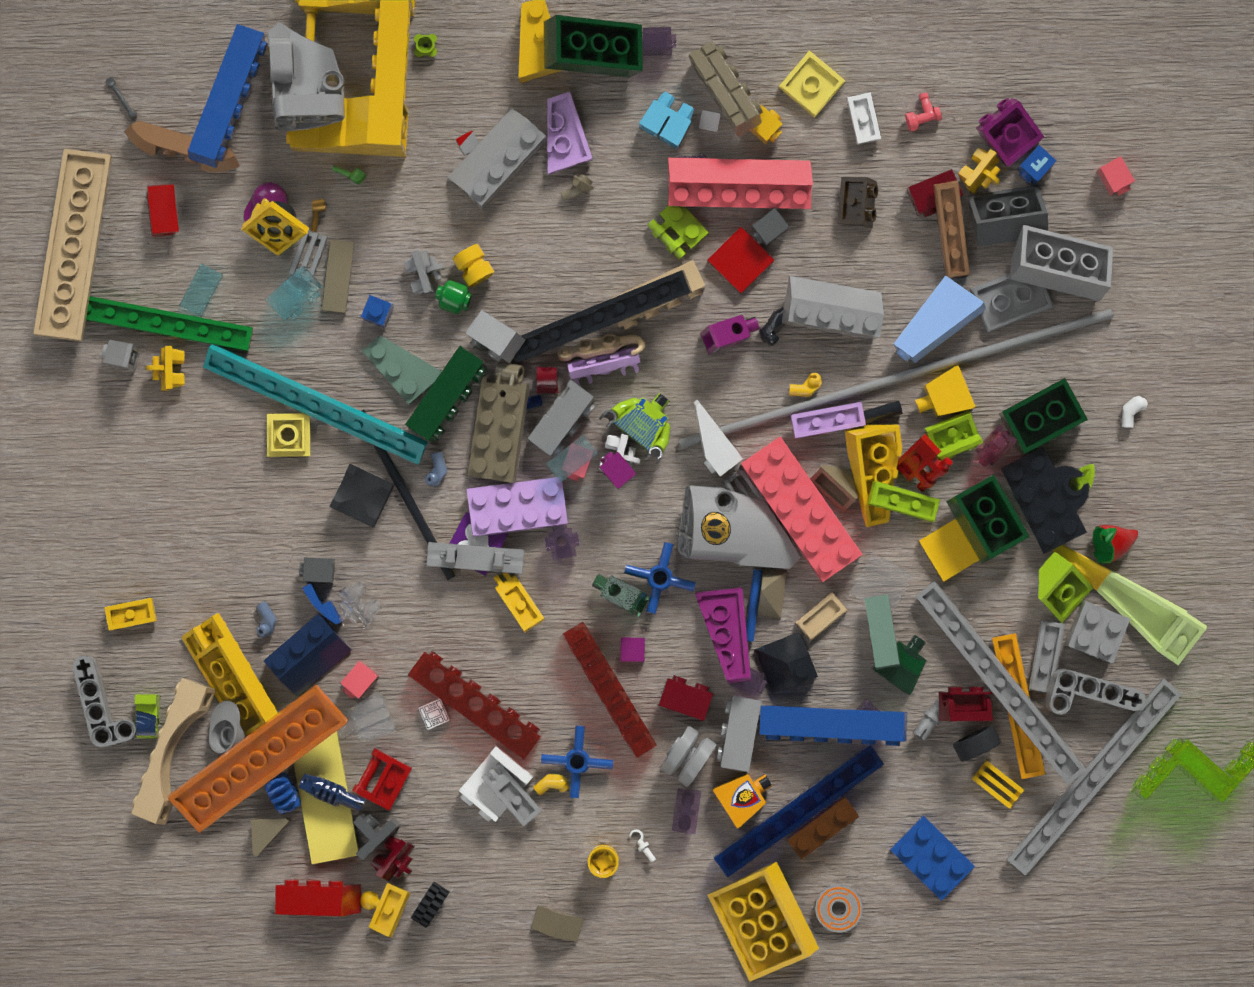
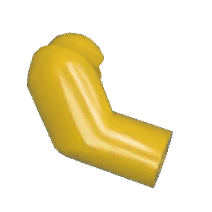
M811 373L802 385L790 384L789 396H812L822 384L821 376L818 373Z
M548 774L535 784L533 788L541 796L549 788L565 792L569 789L570 783L563 775Z

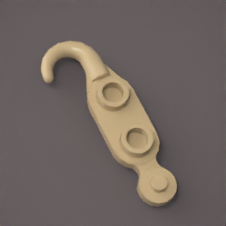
M606 334L595 339H584L576 347H563L558 350L557 355L561 361H569L576 356L583 359H591L598 355L613 354L625 345L638 344V348L631 351L632 355H636L644 350L645 341L638 335L615 336L614 334Z

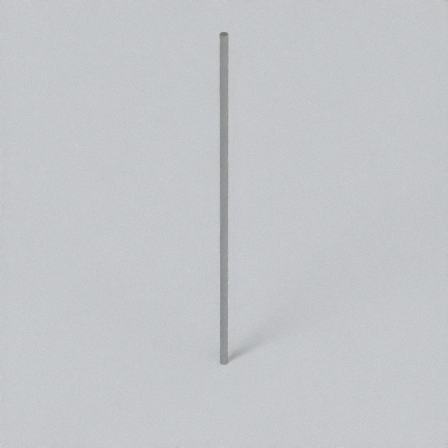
M1111 309L719 428L725 435L1105 321L1113 318V312ZM700 434L679 439L681 449L701 443Z

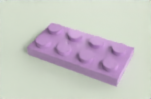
M561 477L469 488L466 490L473 537L568 525Z

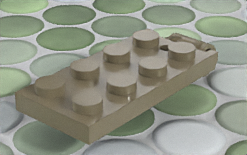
M499 362L495 370L496 380L482 377L468 476L511 483L516 481L530 388L529 384L522 383L524 377V367L522 365ZM504 391L506 392L505 397L502 396Z

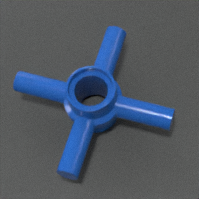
M664 542L659 565L652 567L650 570L626 564L624 574L647 579L649 586L652 588L646 612L656 614L661 591L666 590L670 586L694 592L696 582L674 577L668 568L674 544ZM657 571H662L667 575V581L663 585H658L653 581V575Z
M575 725L574 749L569 751L566 756L542 754L541 764L564 765L571 773L570 798H579L581 774L585 773L588 768L613 769L614 760L590 758L583 750L585 726ZM574 755H580L584 759V765L579 769L572 767L570 763Z

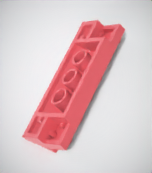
M668 158V206L811 209L813 181L810 161Z

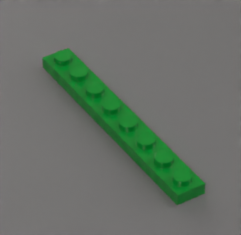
M93 296L89 298L86 316L87 321L247 352L250 349L254 329L253 327Z

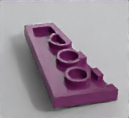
M734 588L695 593L727 683L751 681L743 589Z

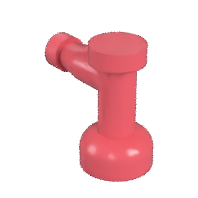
M927 92L919 95L924 113L916 115L913 112L905 114L906 124L910 132L916 131L919 124L932 120H942L939 107H932Z

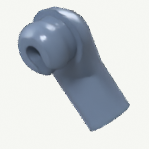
M442 451L430 454L434 467L425 476V482L429 486L441 484L447 474Z
M266 601L255 607L262 617L260 626L257 627V634L262 638L269 637L274 632L277 621L276 616Z

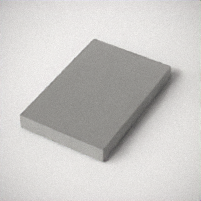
M1010 274L970 289L971 294L985 304L986 309L980 314L986 333L1054 308L1047 288L1011 280Z

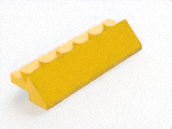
M219 613L211 616L181 637L209 686L216 689L214 695L219 703L231 701L237 705L240 712L239 725L242 727L245 737L278 714L263 685L259 682L250 663L246 660L238 643L233 638Z

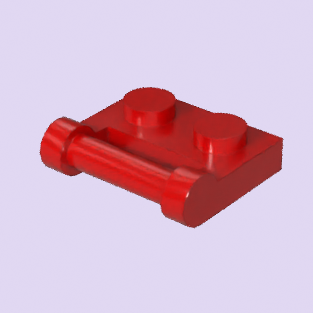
M374 748L371 753L373 756L358 785L355 784L352 791L390 811L412 767ZM382 760L387 765L375 788L370 792L366 788Z

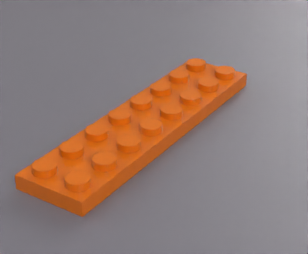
M316 684L170 793L168 799L200 833L346 725L348 719Z

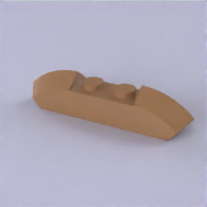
M142 121L131 124L124 131L131 142L147 154L156 156L158 151L162 150L161 154L175 158L177 154L183 156L186 162L198 164V162L190 160L188 155L192 136ZM225 146L227 148L226 156L223 162L219 161L217 168L201 163L200 170L224 172L235 169L240 164L231 148Z

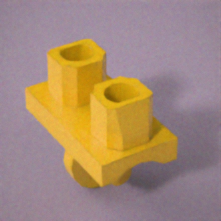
M978 148L972 156V160L978 164L973 171L965 165L958 173L959 178L965 183L968 191L972 194H975L980 186L986 189L990 183L996 186L1000 183V180L996 177L1001 171L997 167L1000 160L996 157L997 153L992 149L987 152Z
M172 346L161 348V365H159V356H152V365L145 366V371L152 372V380H159V372H161V391H169L185 385L184 373H172V364H184V351L172 349Z

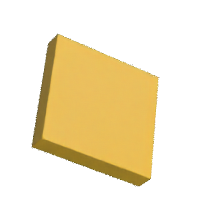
M956 519L918 541L942 582L979 561Z

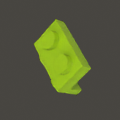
M969 410L924 428L927 436L941 450L936 456L939 461L945 457L952 459L956 454L963 451H971L983 443Z

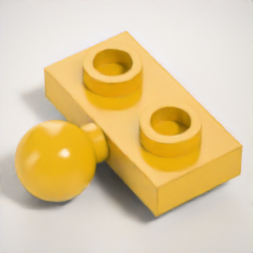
M387 883L380 900L375 892H364L360 898L361 906L366 910L376 909L369 928L387 937H392L411 893L391 883Z

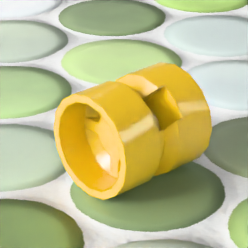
M474 244L464 249L452 258L457 269L464 272L462 277L469 288L484 282L495 274L489 261L483 260L485 254L479 244Z
M598 845L590 851L588 867L594 876L607 878L617 871L619 856L613 847Z

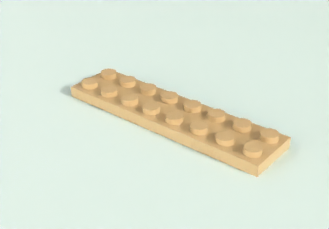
M64 149L34 326L33 334L35 336L83 341L112 156L109 154Z

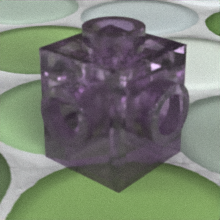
M566 524L552 526L553 531H548L549 537H544L546 551H551L553 561L577 557L575 547L580 546L578 532H573L572 527L567 528ZM560 538L566 539L564 546L558 545Z

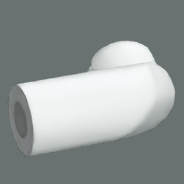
M1141 396L1133 397L1123 406L1122 428L1134 427V415L1140 410H1145L1148 406L1145 398Z

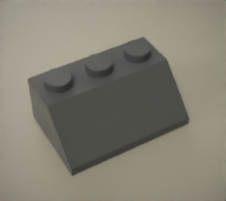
M1038 185L968 195L972 228L977 246L1017 241L1023 225L1048 231V212Z

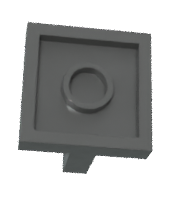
M363 813L353 823L369 841L356 855L363 861L401 823L393 817L379 829L377 827L379 822L371 814L366 816Z

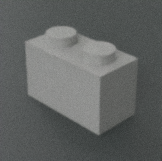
M483 310L480 311L465 333L472 339L470 343L481 351L483 348L489 350L488 355L498 362L503 359L510 363L525 342V339L517 332Z

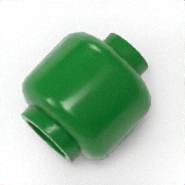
M448 280L444 286L439 285L435 295V299L439 300L438 306L441 310L456 315L461 314L462 311H467L472 297V293H469V288L466 285L452 280Z

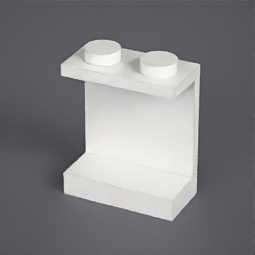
M498 746L491 751L459 790L462 793L460 798L469 806H472L474 803L481 810L478 813L488 822L491 819L496 822L507 807L481 778L483 775H487L491 781L495 779L489 770L493 768L499 775L501 771L497 768L496 764L500 762L522 788L533 778L528 771Z

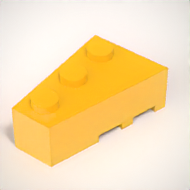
M531 0L521 3L519 83L563 71L544 69V21L550 18L545 0Z

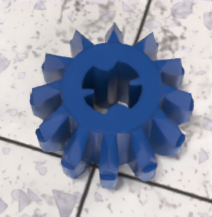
M281 772L265 784L268 797L279 813H289L301 805L298 790L285 772Z

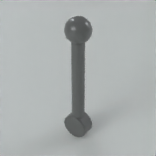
M112 77L107 78L106 85L113 89L127 110L129 119H136L137 113L132 111L116 87V81Z

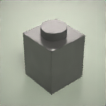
M774 208L752 225L751 229L753 232L751 235L759 245L763 243L767 247L788 231L789 225Z
M304 557V562H300L299 577H303L304 582L334 583L335 559Z

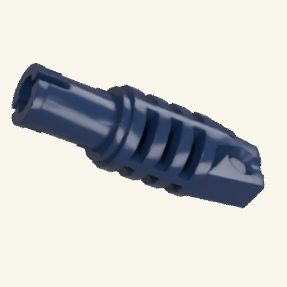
M304 774L299 784L301 790L335 807L342 805L360 813L365 802V798L346 792L344 786L325 778Z

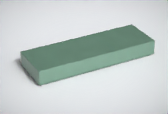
M889 595L864 598L876 670L900 666Z

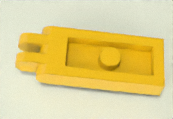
M501 572L506 579L504 582H502L498 575L493 577L498 585L495 587L496 592L524 633L545 621L543 615L515 575L510 577L508 573Z

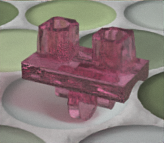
M999 424L983 440V443L977 446L975 451L978 454L975 460L983 467H986L988 464L993 466L1017 440L1009 436V432L1004 431L1003 427Z

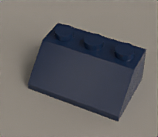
M317 614L263 661L277 678L298 697L352 649L322 614Z

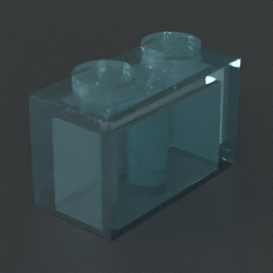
M302 266L265 300L284 320L290 317L294 320L304 311L302 306L307 301L311 304L321 295L319 290L323 286L305 266Z

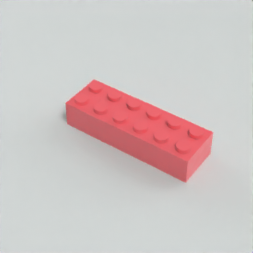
M781 436L740 464L821 583L863 555Z

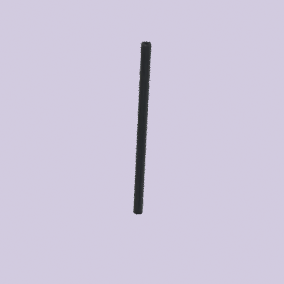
M373 445L426 543H437L389 453ZM440 567L447 581L455 577L452 568Z

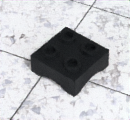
M349 464L329 507L374 528L394 484Z

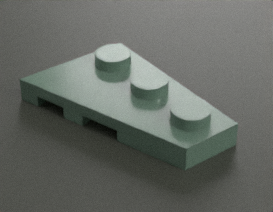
M381 335L362 350L409 405L429 389L442 372Z

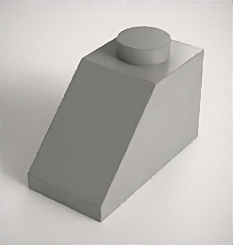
M109 340L108 345L105 344L103 347L101 358L104 359L103 363L106 365L135 372L141 349L130 343Z

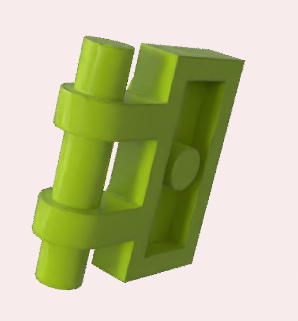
M667 206L659 213L660 217L665 221L663 224L659 225L655 219L647 224L653 231L652 235L656 239L659 238L668 247L666 250L671 255L674 254L679 260L686 255L680 248L684 243L692 250L709 234L685 206ZM670 227L679 236L675 241L666 232Z

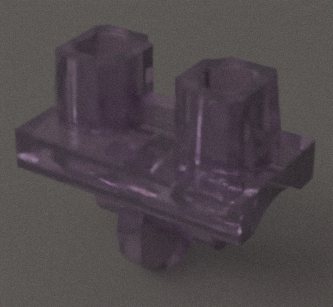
M677 788L672 831L696 834L701 791Z

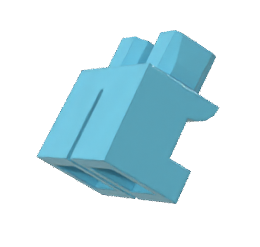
M664 91L657 101L654 99L639 122V128L656 138L659 136L660 140L678 150L686 132L691 126L694 108L683 103L678 113L670 109L675 97Z

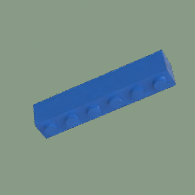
M239 24L236 25L188 148L190 160L217 168L219 161L223 162L227 152V148H225L227 140L231 141L235 132L233 124L235 119H240L243 111V106L241 105L243 98H248L250 94V80L252 76L256 77L258 73L259 63L257 62L260 55L264 56L268 43L265 42L263 32Z
M761 705L760 734L766 735L767 740H780L781 736H790V741H804V737H814V742H828V738H838L837 743L852 744V739H861V744L876 745V740L886 741L885 745L900 746V741L904 742L907 739L908 712Z

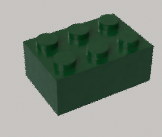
M1066 378L999 413L1021 456L1088 420Z
M994 474L946 501L981 564L1030 537Z

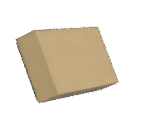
M831 592L795 623L807 638L812 641L843 615L847 609Z

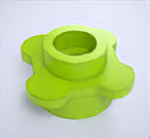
M435 34L415 35L416 49L414 54L416 57L420 58L423 55L435 57L438 51L435 48L437 37Z

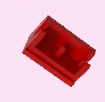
M174 184L147 186L151 237L175 235V233L179 232Z

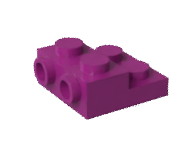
M1006 98L997 104L998 110L992 115L988 113L982 116L978 121L980 125L976 127V130L987 145L993 148L1007 167L1012 165L1044 138V135L1020 101L1013 98L1010 100Z

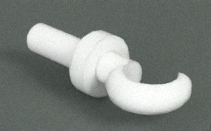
M638 829L631 831L629 838L635 832L641 835V838L637 841L639 852L643 851L650 862H654L656 858L648 849V842H643V833Z

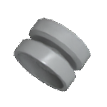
M689 725L681 736L676 738L666 753L667 757L660 766L662 771L672 775L682 765L683 768L677 776V781L687 788L717 745L706 737L695 748L693 745L699 737V732Z

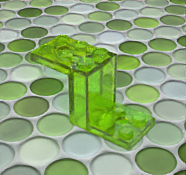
M1174 738L1165 747L1167 752L1161 758L1158 756L1149 765L1151 770L1145 776L1141 774L1133 783L1135 788L1132 792L1137 797L1147 800L1177 767L1212 800L1223 803L1254 768V741L1252 743L1250 741L1241 748L1240 757L1236 761L1232 759L1225 766L1224 770L1226 772H1224L1191 741L1185 738H1178L1177 740Z

